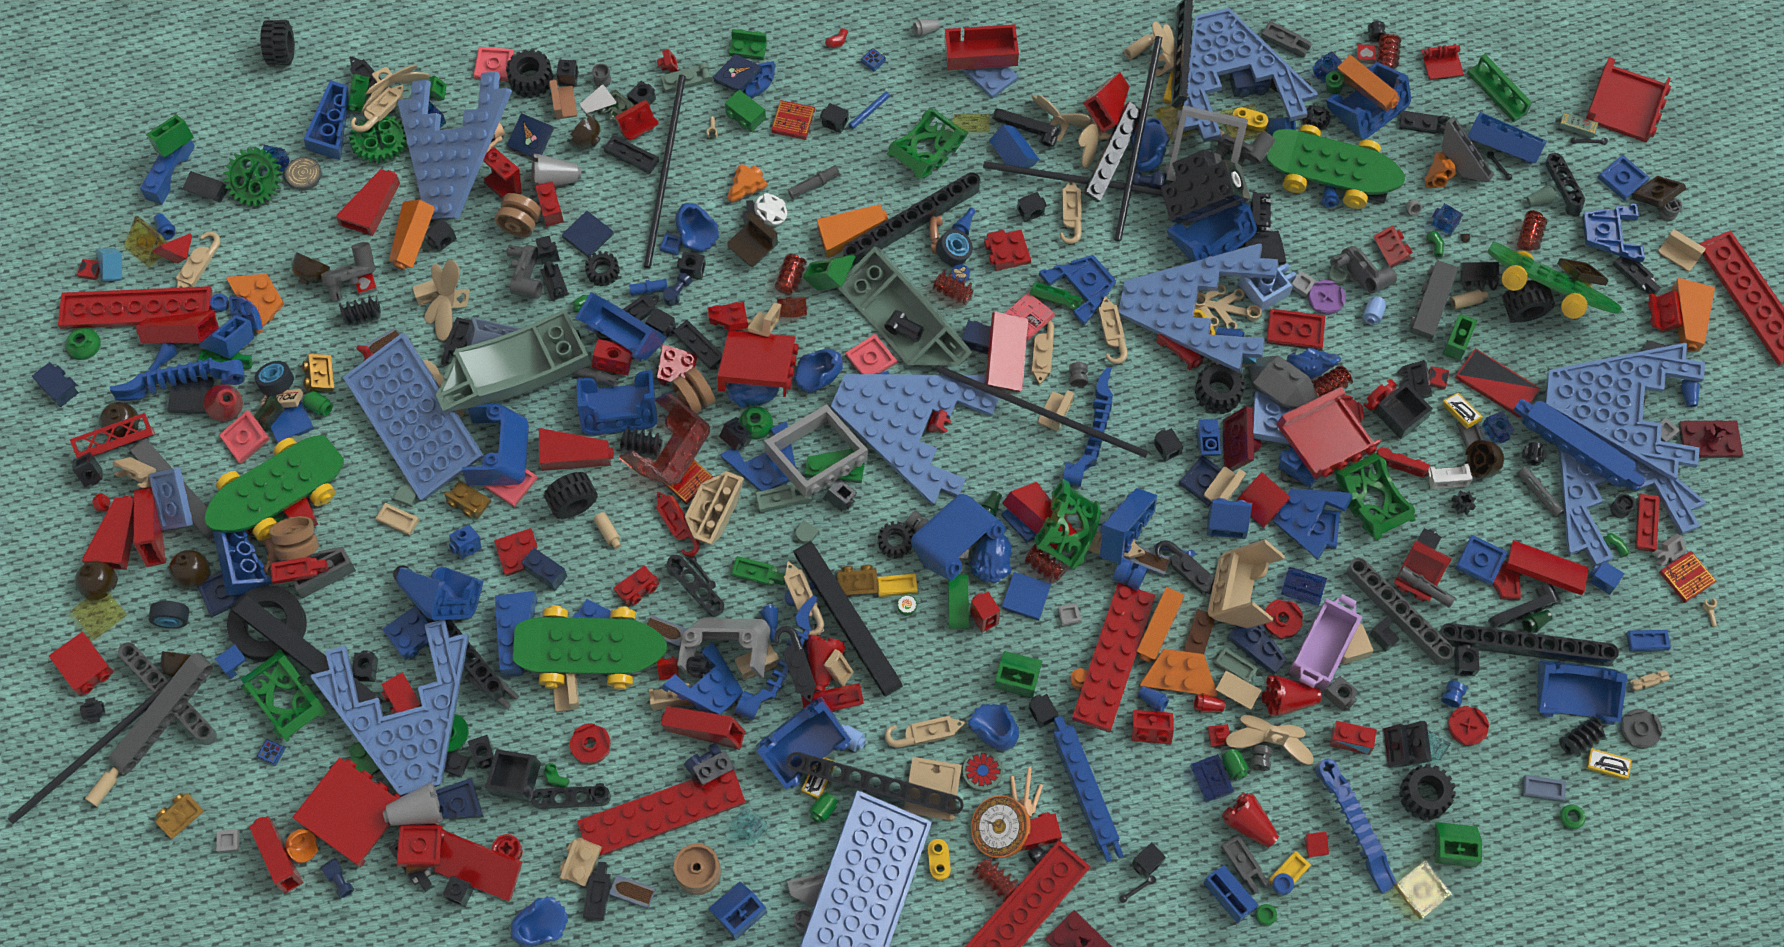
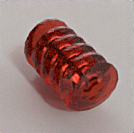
M1383 34L1379 37L1377 62L1392 69L1399 66L1401 37L1395 34Z
M1535 210L1526 212L1517 242L1519 249L1530 251L1541 248L1540 243L1543 241L1542 237L1548 220L1543 217L1542 213Z
M787 254L783 259V264L775 283V289L787 295H792L793 291H797V285L801 282L799 278L803 276L801 272H804V266L807 265V261L798 255Z
M944 269L936 278L932 289L937 288L939 293L943 291L945 296L950 294V298H956L957 302L963 300V305L966 306L974 293L972 283L970 282L965 286V279L959 283V276L953 280V273L946 276V270Z
M1341 365L1330 370L1329 373L1327 372L1323 376L1318 377L1317 380L1312 381L1319 397L1340 387L1347 389L1348 383H1353L1351 374Z
M1034 544L1025 558V564H1031L1033 570L1038 568L1037 573H1044L1043 578L1047 579L1050 577L1049 582L1051 584L1059 581L1069 566L1067 565L1062 568V561L1056 564V557L1050 559L1048 552L1044 554V551L1037 549V545Z
M991 856L988 859H984L976 867L972 875L978 874L977 879L979 881L985 879V886L991 884V892L998 889L996 896L1001 897L1004 895L1003 902H1005L1016 889L1018 879L1010 881L1011 873L1004 876L1005 868L997 870L999 863L997 862L992 865L993 857Z

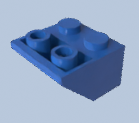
M235 315L199 343V345L204 349L230 359L254 339L251 321Z
M1224 498L1213 499L1208 512L1207 535L1246 539L1252 503H1247L1244 500L1227 501Z
M740 881L708 908L735 941L767 913L765 905Z

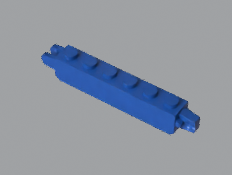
M1520 399L1513 410L1524 419L1522 424L1529 430L1535 431L1545 441L1553 443L1562 452L1568 453L1577 462L1589 467L1595 474L1603 476L1610 484L1619 488L1624 485L1635 492L1644 484V477L1634 471L1636 468L1635 461L1545 402L1537 401L1533 405Z
M1062 716L1054 718L1056 730H1053V740L1098 851L1101 850L1106 863L1111 862V855L1107 849L1110 846H1113L1116 856L1122 858L1123 853L1118 842L1120 838L1074 726H1066Z

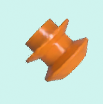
M1079 668L1072 672L1070 681L1074 689L1082 690L1087 670Z

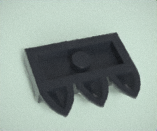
M1499 262L1460 263V281H1462L1464 288L1469 291L1475 281L1476 287L1482 291L1486 281H1488L1489 287L1494 291L1499 284Z
M1425 360L1405 365L1398 370L1397 374L1408 376L1399 383L1400 386L1407 382L1423 399L1432 397L1428 367Z

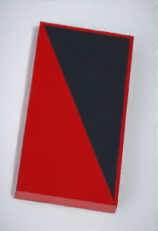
M1476 348L1455 376L1457 380L1519 418L1521 416L1513 410L1518 401L1523 399L1531 403L1541 389Z

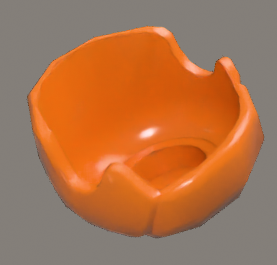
M297 829L289 834L285 842L286 852L297 863H305L313 859L318 852L317 838L308 829Z

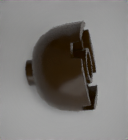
M589 113L586 114L588 118L586 120L582 118L570 134L573 138L571 140L567 139V142L577 149H588L591 145L595 147L601 139L598 137L601 131L600 125Z
M296 252L292 261L293 273L299 277V282L309 285L310 282L315 284L322 282L321 274L330 270V266Z
M114 402L102 410L99 424L103 428L137 416L138 413L128 403ZM140 419L135 420L132 426L133 429L138 430ZM118 426L113 435L120 438L124 437L128 429Z
M1474 441L1469 445L1465 455H1468L1465 464L1469 465L1473 477H1493L1500 472L1504 464L1502 449L1491 441Z
M183 550L177 553L170 561L169 574L177 587L189 590V587H199L207 581L211 572L209 569L210 564L200 552Z
M90 561L84 564L75 576L77 590L90 601L105 598L108 595L107 592L111 588L114 590L118 582L117 574L111 566L101 561Z
M162 651V671L166 675L173 677L191 655Z

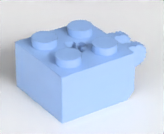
M1287 263L1277 268L1276 279L1240 277L1238 285L1251 302L1259 306L1263 311L1290 295L1293 288L1290 282L1296 278L1297 274L1292 272L1284 276L1283 273L1290 269Z

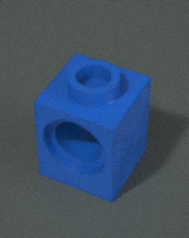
M1603 561L1600 566H1594L1590 572V575L1593 577L1589 582L1610 595L1625 573Z

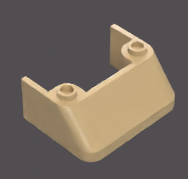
M1266 539L1223 553L1218 560L1208 615L1216 621L1244 628L1272 622L1273 617L1254 602H1250L1254 580L1263 578L1268 572L1269 564L1285 559V555Z

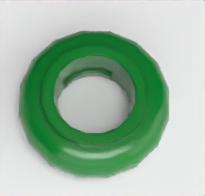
M1566 805L1560 811V820L1569 829H1579L1585 823V812L1577 805ZM1568 812H1574L1578 816V821L1572 822L1569 820Z

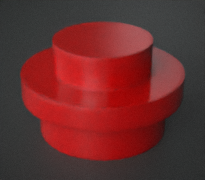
M99 493L92 500L96 511H108L111 504L108 496Z

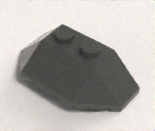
M1452 116L1446 123L1441 146L1443 154L1455 164V171L1461 177L1486 183L1489 182L1494 173L1490 170L1471 139L1468 138L1467 133L1455 116Z
M1279 355L1259 358L1256 360V364H1252L1248 369L1252 385L1282 407L1296 409L1319 398L1309 376Z

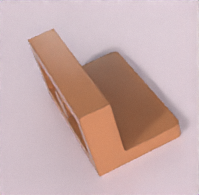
M551 80L550 88L556 120L576 117L577 109L573 86L558 88L557 80Z

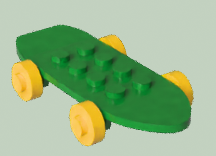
M1302 125L1298 131L1292 129L1276 130L1272 136L1276 141L1266 157L1267 162L1273 168L1286 174L1283 181L1285 190L1297 194L1303 193L1307 187V180L1345 189L1348 191L1344 194L1343 202L1346 206L1353 209H1362L1366 206L1368 200L1366 194L1376 195L1392 192L1399 189L1405 181V175L1401 168L1389 157L1380 153L1381 146L1377 142L1362 140L1356 146L1321 137V131L1312 125Z
M1494 241L1487 251L1490 256L1507 267L1502 275V283L1507 289L1515 291L1523 288L1528 278L1566 295L1561 308L1564 315L1568 318L1576 319L1583 316L1587 305L1615 314H1619L1622 310V307L1615 301L1593 289L1591 283L1577 281L1562 272L1551 269L1547 265L1538 263L1526 251L1515 252Z
M324 435L312 436L298 443L293 438L284 439L275 446L273 450L274 457L241 476L236 471H231L219 478L216 483L219 491L213 497L206 510L205 523L210 530L216 532H239L254 527L252 533L257 540L271 538L269 530L277 523L271 517L310 495V500L315 506H322L331 501L336 491L328 483L335 479L343 468V457Z
M552 605L550 608L542 610V617L527 619L516 625L513 660L516 665L527 671L543 673L539 674L538 684L545 686L547 689H556L557 686H563L565 684V676L557 673L613 674L607 676V685L614 687L615 690H625L626 687L633 686V676L625 674L645 670L657 663L666 654L667 643L664 637L655 629L642 622L635 621L636 612L630 610L629 607H618L611 610L610 618H568V610L563 609L561 606Z

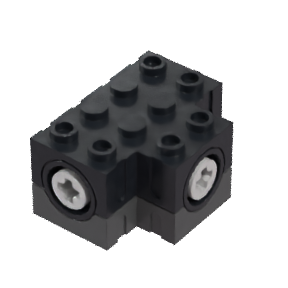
M1204 149L1173 162L1176 181L1161 187L1170 221L1186 226L1195 221L1205 219L1209 215L1224 211L1226 208L1236 206L1243 201L1250 200L1241 165L1228 160H1222L1221 155Z

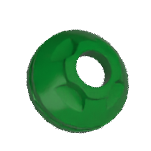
M89 328L76 329L69 334L65 342L68 354L77 360H86L93 357L101 346L100 337ZM78 336H85V340L82 343H75V339Z
M750 407L739 418V423L752 433L750 438L754 440L766 437L771 432V428H773L771 414L762 407ZM752 415H759L761 420L758 423H752L750 417Z

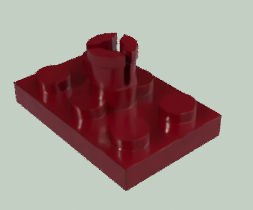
M1247 406L1223 419L1224 467L1233 472L1254 461V453L1258 452L1261 447V440L1255 439L1253 434V408Z
M1737 420L1680 421L1678 423L1682 445L1699 447V458H1741L1743 456Z
M1075 910L1045 938V941L1051 947H1112Z

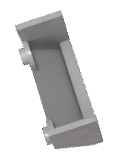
M699 619L683 633L678 666L688 677H692L686 668L687 660L689 657H694L696 648L702 640H739L743 648L752 649L750 667L759 678H764L770 626L763 619Z

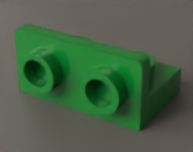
M732 29L729 56L736 54L743 58L764 60L767 47L766 33Z

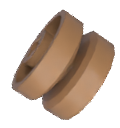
M508 193L504 195L501 208L498 209L494 219L496 224L512 235L520 237L531 236L536 225L535 223L538 221L542 211L540 206L530 198L520 194Z
M695 367L685 372V378L678 376L671 381L674 393L691 416L701 411V405L707 408L716 402L710 386Z
M304 516L291 517L277 522L270 528L269 533L272 542L275 543L274 550L278 559L287 561L304 558L318 550L319 543L316 534H314L315 529L311 518Z
M701 843L690 844L683 847L676 855L674 873L680 887L687 893L704 895L718 885L721 877V866L716 853L709 846Z

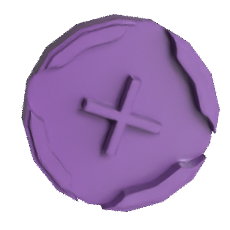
M1318 281L1308 293L1310 306L1320 314H1335L1341 310L1345 303V292L1334 281Z

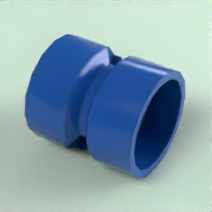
M1124 558L1122 564H1118L1112 580L1120 584L1127 583V587L1138 591L1148 568L1139 564L1134 566L1133 561Z

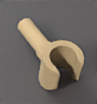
M713 116L710 117V128L707 129L708 138H710L709 134L711 132L715 133L716 138L718 137V131L715 128V117Z
M1714 598L1711 600V605L1705 599L1702 606L1708 612L1712 627H1717L1714 615L1717 601Z

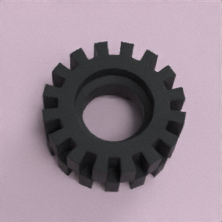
M598 251V255L594 252L592 253L593 258L589 256L588 261L585 262V270L591 283L594 282V285L599 283L600 286H603V283H606V286H608L610 281L614 283V278L617 279L620 273L617 258L612 253L608 255V251H604V254H602V251ZM600 264H607L609 266V270L605 273H597L595 271L596 267Z
M894 521L890 522V525L886 523L878 534V544L882 554H887L888 558L894 556V559H897V556L902 558L904 554L907 555L909 550L912 549L911 539L913 534L911 529L907 528L905 523L901 525L899 521H897V524H894ZM893 534H898L903 538V542L899 546H892L889 544L888 538Z

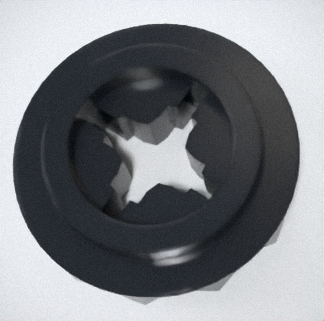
M1316 104L1315 106L1309 105L1306 108L1307 117L1302 118L1304 125H1312L1319 130L1329 125L1331 117L1329 111L1325 110L1324 106L1320 107ZM1313 115H1320L1319 119H1317V117L1313 118Z

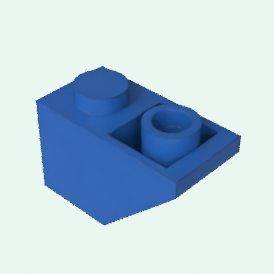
M1218 419L1198 420L1196 435L1197 446L1201 456H1221Z

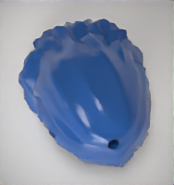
M1147 122L1144 127L1136 167L1141 173L1155 170L1164 158L1166 146L1170 138L1162 124ZM1135 130V132L1133 133V135H1132V137H1131V138H1132V139H1131V141H1132L1131 152H1132V150H1133V145H1134L1136 130Z
M684 203L676 212L675 223L684 247L696 250V252H705L706 249L711 248V245H715V241L719 238L718 224L697 204Z
M1308 348L1299 355L1293 352L1287 356V362L1305 373L1310 379L1321 376L1331 367L1337 366L1338 362L1341 361L1339 355L1328 354L1313 348Z
M822 349L803 355L797 363L794 381L797 383V387H801L802 391L816 393V390L833 382L842 371L843 361L841 354L833 349Z
M729 383L727 385L729 399L734 401L740 408L748 405L760 406L773 400L779 391V387Z
M985 533L977 542L969 564L972 574L978 576V580H984L985 583L1000 582L1008 574H1011V544L1004 534L997 539H992Z
M982 704L980 708L974 709L975 713L971 714L972 718L968 720V725L981 741L1000 751H1006L1015 746L1019 738V727L1010 714L1007 705Z
M554 897L537 898L512 920L510 926L511 939L524 947H534L542 945L544 942L548 943L549 941L558 940L563 936L565 924L568 923V914L565 912V907L561 906L560 901H555Z

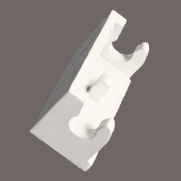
M1468 464L1455 468L1435 469V467H1430L1427 473L1430 490L1468 487L1473 480Z

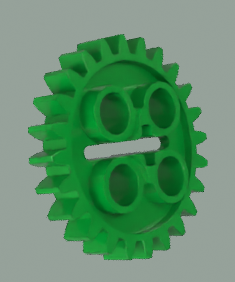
M387 114L381 121H378L365 132L350 130L349 142L353 153H356L358 158L362 157L363 161L369 159V163H372L373 160H376L377 164H379L380 160L386 163L388 158L394 161L393 156L400 157L399 152L404 153V148L408 147L404 126L401 119L396 121V116L390 119L389 114ZM366 118V121L359 120L360 125L357 126L364 125L368 120ZM376 127H378L380 132V137L384 148L383 150H381L379 147L375 131Z
M247 147V152L241 149V155L234 153L236 159L229 158L232 164L225 165L229 169V171L223 172V174L228 175V178L223 180L229 183L225 188L231 190L229 195L235 196L234 200L240 201V204L245 205L247 203V206L254 204V206L258 207L261 202L266 205V199L272 201L271 195H278L275 189H281L278 185V182H283L282 179H279V176L283 175V173L278 171L281 165L276 164L278 159L272 158L273 154L267 153L264 149L260 150L255 147L253 150ZM250 161L251 167L246 169V164ZM267 168V174L263 176L262 171ZM244 178V184L240 186L239 182ZM258 185H260V191L256 193L255 189Z

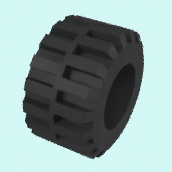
M265 20L261 27L260 43L266 64L290 65L294 58L295 43L289 21Z
M525 49L521 53L518 51L516 56L512 55L510 57L511 60L507 62L506 72L511 89L517 95L521 93V97L524 98L526 95L529 98H533V95L539 97L540 93L545 94L546 89H550L553 73L550 61L545 54L542 55L540 51L535 52V49L530 51ZM527 71H537L532 76H523Z
M1528 280L1524 287L1519 290L1513 291L1508 289L1502 296L1508 317L1513 322H1527L1538 319L1555 307V301L1550 288L1534 280Z
M1215 362L1211 363L1210 367L1208 365L1205 366L1204 370H1201L1195 387V398L1197 401L1200 400L1199 405L1201 407L1206 406V411H1209V409L1213 410L1212 413L1214 414L1217 411H1220V414H1224L1225 410L1231 412L1240 403L1244 392L1245 380L1242 379V373L1221 364L1216 365ZM1215 382L1223 383L1230 391L1218 393L1210 387V384Z
M573 472L558 478L550 484L544 492V498L554 517L566 519L577 516L589 509L596 502L598 494L586 473Z
M1426 764L1424 767L1419 765L1416 769L1413 768L1400 786L1402 790L1399 792V797H1403L1401 804H1406L1405 810L1407 812L1411 810L1413 812L1412 816L1415 818L1417 815H1420L1421 820H1425L1427 817L1428 820H1433L1435 817L1439 818L1454 801L1453 798L1456 796V791H1453L1455 783L1450 782L1452 780L1450 775L1448 777L1445 775L1447 771L1444 769L1442 771L1438 770L1439 766L1434 765L1431 768V764ZM1427 783L1433 786L1437 792L1438 799L1436 801L1423 799L1418 793L1417 784Z

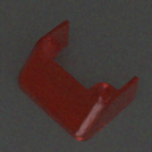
M668 393L658 397L655 401L669 412L665 424L673 435L656 462L650 458L641 457L634 450L621 454L619 459L643 477L667 485H674L680 482L710 434V426L674 395Z

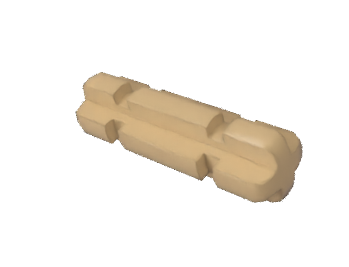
M1662 670L1657 672V674L1652 673L1640 677L1639 680L1636 678L1630 681V687L1632 690L1638 691L1642 690L1643 687L1648 688L1658 685L1660 682L1669 681V674L1667 671Z

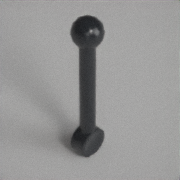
M1572 137L1570 140L1572 144L1582 142L1606 145L1608 143L1607 138L1598 140Z
M1489 151L1487 153V157L1489 159H1492V161L1497 165V167L1503 172L1506 180H1511L1512 175L1507 173V171L1496 160V158L1494 157V152Z
M695 556L690 557L689 562L696 566L708 582L709 587L714 589L716 583L711 581L697 563V558Z
M1149 876L1146 882L1126 895H1121L1119 897L1120 902L1125 903L1129 897L1147 885L1154 884L1156 882L1155 876Z

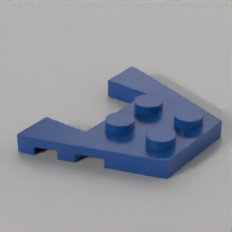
M1633 203L1629 207L1617 206L1613 210L1600 209L1584 212L1582 220L1585 245L1634 261L1643 262L1645 259L1643 245L1624 244L1621 219L1637 221L1639 217L1638 204Z
M1094 255L1073 260L1066 265H1056L1049 270L1043 269L1039 271V276L1048 286L1065 277L1085 299L1086 303L1073 312L1074 316L1083 326L1086 325L1103 302L1104 297H1107L1116 284L1115 278Z
M785 421L771 428L772 434L775 435L787 428V422ZM790 444L780 451L796 468L792 445ZM733 448L720 454L725 462L743 475L759 491L777 488L790 481L766 453L747 462H744L739 451H735Z
M1291 488L1288 493L1291 497L1290 500L1278 511L1273 521L1289 537L1297 541L1304 550H1307L1316 560H1319L1326 547V543L1309 536L1326 505L1345 511L1353 496L1351 493Z
M712 642L701 651L711 661V668L713 669L691 688L675 674L661 688L666 692L671 691L677 694V698L681 700L686 699L694 703V707L703 712L722 715L742 696L743 690Z

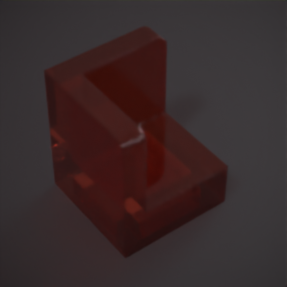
M789 296L777 298V303L781 304L780 317L794 318L807 315L806 297Z

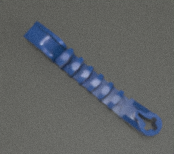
M208 358L205 361L188 362L186 365L168 366L166 369L159 368L157 371L140 373L127 383L110 386V391L118 401L139 400L147 395L148 388L153 395L157 394L156 384H159L165 390L167 389L166 382L173 386L177 385L176 380L187 384V378L189 377L192 381L197 382V376L199 375L204 380H208L207 374L209 373L215 379H221L222 384L239 385L245 380L243 363L239 360H229L220 363L212 360V358Z
M1107 367L1101 374L1095 391L1097 399L1093 401V409L1095 410L1092 428L1103 433L1106 430L1112 407L1113 394L1108 387L1111 367ZM1089 436L1082 458L1076 464L1066 462L1063 479L1067 480L1070 485L1081 487L1084 471L1091 466H1096L1102 440Z
M816 596L809 598L796 615V625L801 630H804V633L796 630L802 647L811 631L808 617L818 597ZM788 639L786 645L790 646L793 644L792 640ZM780 659L778 662V666L784 668L782 672L776 669L773 670L772 675L778 677L777 682L768 678L766 685H769L768 689L762 688L761 692L757 695L744 691L734 713L753 721L760 704L770 698L775 699L778 689L780 690L783 680H786L789 671L786 661Z
M1327 758L1318 762L1314 768L1315 774L1321 779L1329 793L1335 794L1337 798L1335 803H1339L1342 808L1340 813L1345 814L1347 818L1346 824H1350L1353 829L1351 834H1355L1358 839L1355 842L1356 845H1361L1363 849L1360 855H1366L1368 858L1365 861L1366 868L1378 890L1382 894L1399 886L1389 867L1387 855L1382 850V844H1379L1376 838L1377 835L1376 833L1374 834L1371 828L1372 825L1366 818V813H1363L1360 807L1361 804L1357 801L1356 794L1350 787V782L1341 774L1337 763L1333 759ZM1328 766L1329 770L1324 772L1323 768Z

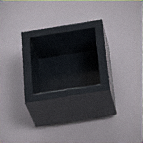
M1405 382L1378 404L1375 414L1402 439L1428 419L1433 408Z
M496 749L485 789L493 796L531 801L541 762L534 755Z

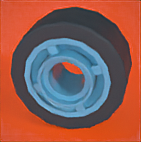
M951 229L946 231L937 241L936 251L944 263L956 266L963 264L972 255L973 245L970 238L964 232Z
M283 361L266 363L259 368L254 377L260 391L267 396H276L285 392L294 381L293 373Z
M157 601L151 604L149 612V622L162 628H182L188 624L189 607L185 604L174 601Z

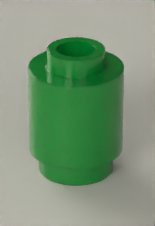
M1331 71L1326 76V90L1331 94L1340 93L1344 86V76L1339 71Z
M316 391L309 392L304 396V407L315 414L326 417L332 411L333 404L330 403V400Z
M1232 749L1222 755V762L1231 779L1236 778L1238 781L1248 776L1249 768L1237 749Z
M828 792L820 795L809 810L811 813L810 818L819 824L820 822L825 823L837 808L838 800Z

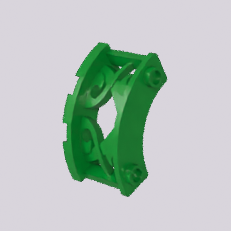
M928 109L912 131L889 145L887 155L889 157H896L915 171L914 176L922 179L931 175L935 167L939 169L948 160L947 156L952 150L956 152L969 132L957 126L936 109ZM935 117L943 122L940 130H937V121L934 126H930ZM946 125L952 128L954 132L945 130ZM935 139L934 148L936 153H918L917 142ZM940 139H942L941 144L945 143L943 146L938 145Z
M1372 453L1369 457L1342 470L1337 469L1334 472L1340 491L1351 493L1353 496L1348 505L1355 518L1359 516L1364 523L1362 528L1372 538L1378 540L1383 537V533L1408 521H1415V508L1395 487L1387 471L1385 459ZM1373 464L1376 474H1372L1370 468L1367 477H1365L1364 468ZM1359 470V475H1360V476H1358V475H1352V476H1351L1352 473H1354V472H1356V471ZM1362 486V494H1358L1356 488L1360 490ZM1367 486L1384 493L1382 509L1371 504L1364 505L1362 502L1367 493ZM1369 510L1375 511L1374 515H1372L1369 512Z
M1062 479L1051 493L1052 504L1050 509L1053 510L1051 518L1047 517L1034 540L1039 549L1045 550L1075 570L1085 560V554L1096 534L1102 511L1097 500L1093 503L1070 488L1067 480ZM1076 512L1081 521L1082 530L1068 536L1069 526L1064 516ZM1059 526L1062 527V531H1058ZM1048 544H1058L1057 549L1055 550ZM1065 544L1066 553H1069L1071 551V547L1074 548V552L1072 553L1070 558L1061 554Z
M280 649L274 653V656L240 679L243 682V685H241L243 691L247 696L252 694L275 727L272 729L279 739L283 737L287 742L290 740V735L318 715L322 718L328 712L303 679L298 680L301 676ZM279 661L270 675L266 670ZM260 674H264L269 678L268 683L261 679L258 680L262 683L260 689H256L251 683ZM286 677L290 679L288 684H282L278 681L279 678L282 682H284ZM276 685L283 690H292L299 687V690H297L292 699V709L274 706ZM266 695V705L259 696ZM300 698H304V702L299 703L301 707H298L297 701ZM272 713H273V714H276V715H280V717L278 718V721L275 719V717L272 715ZM289 720V723L283 726V722Z

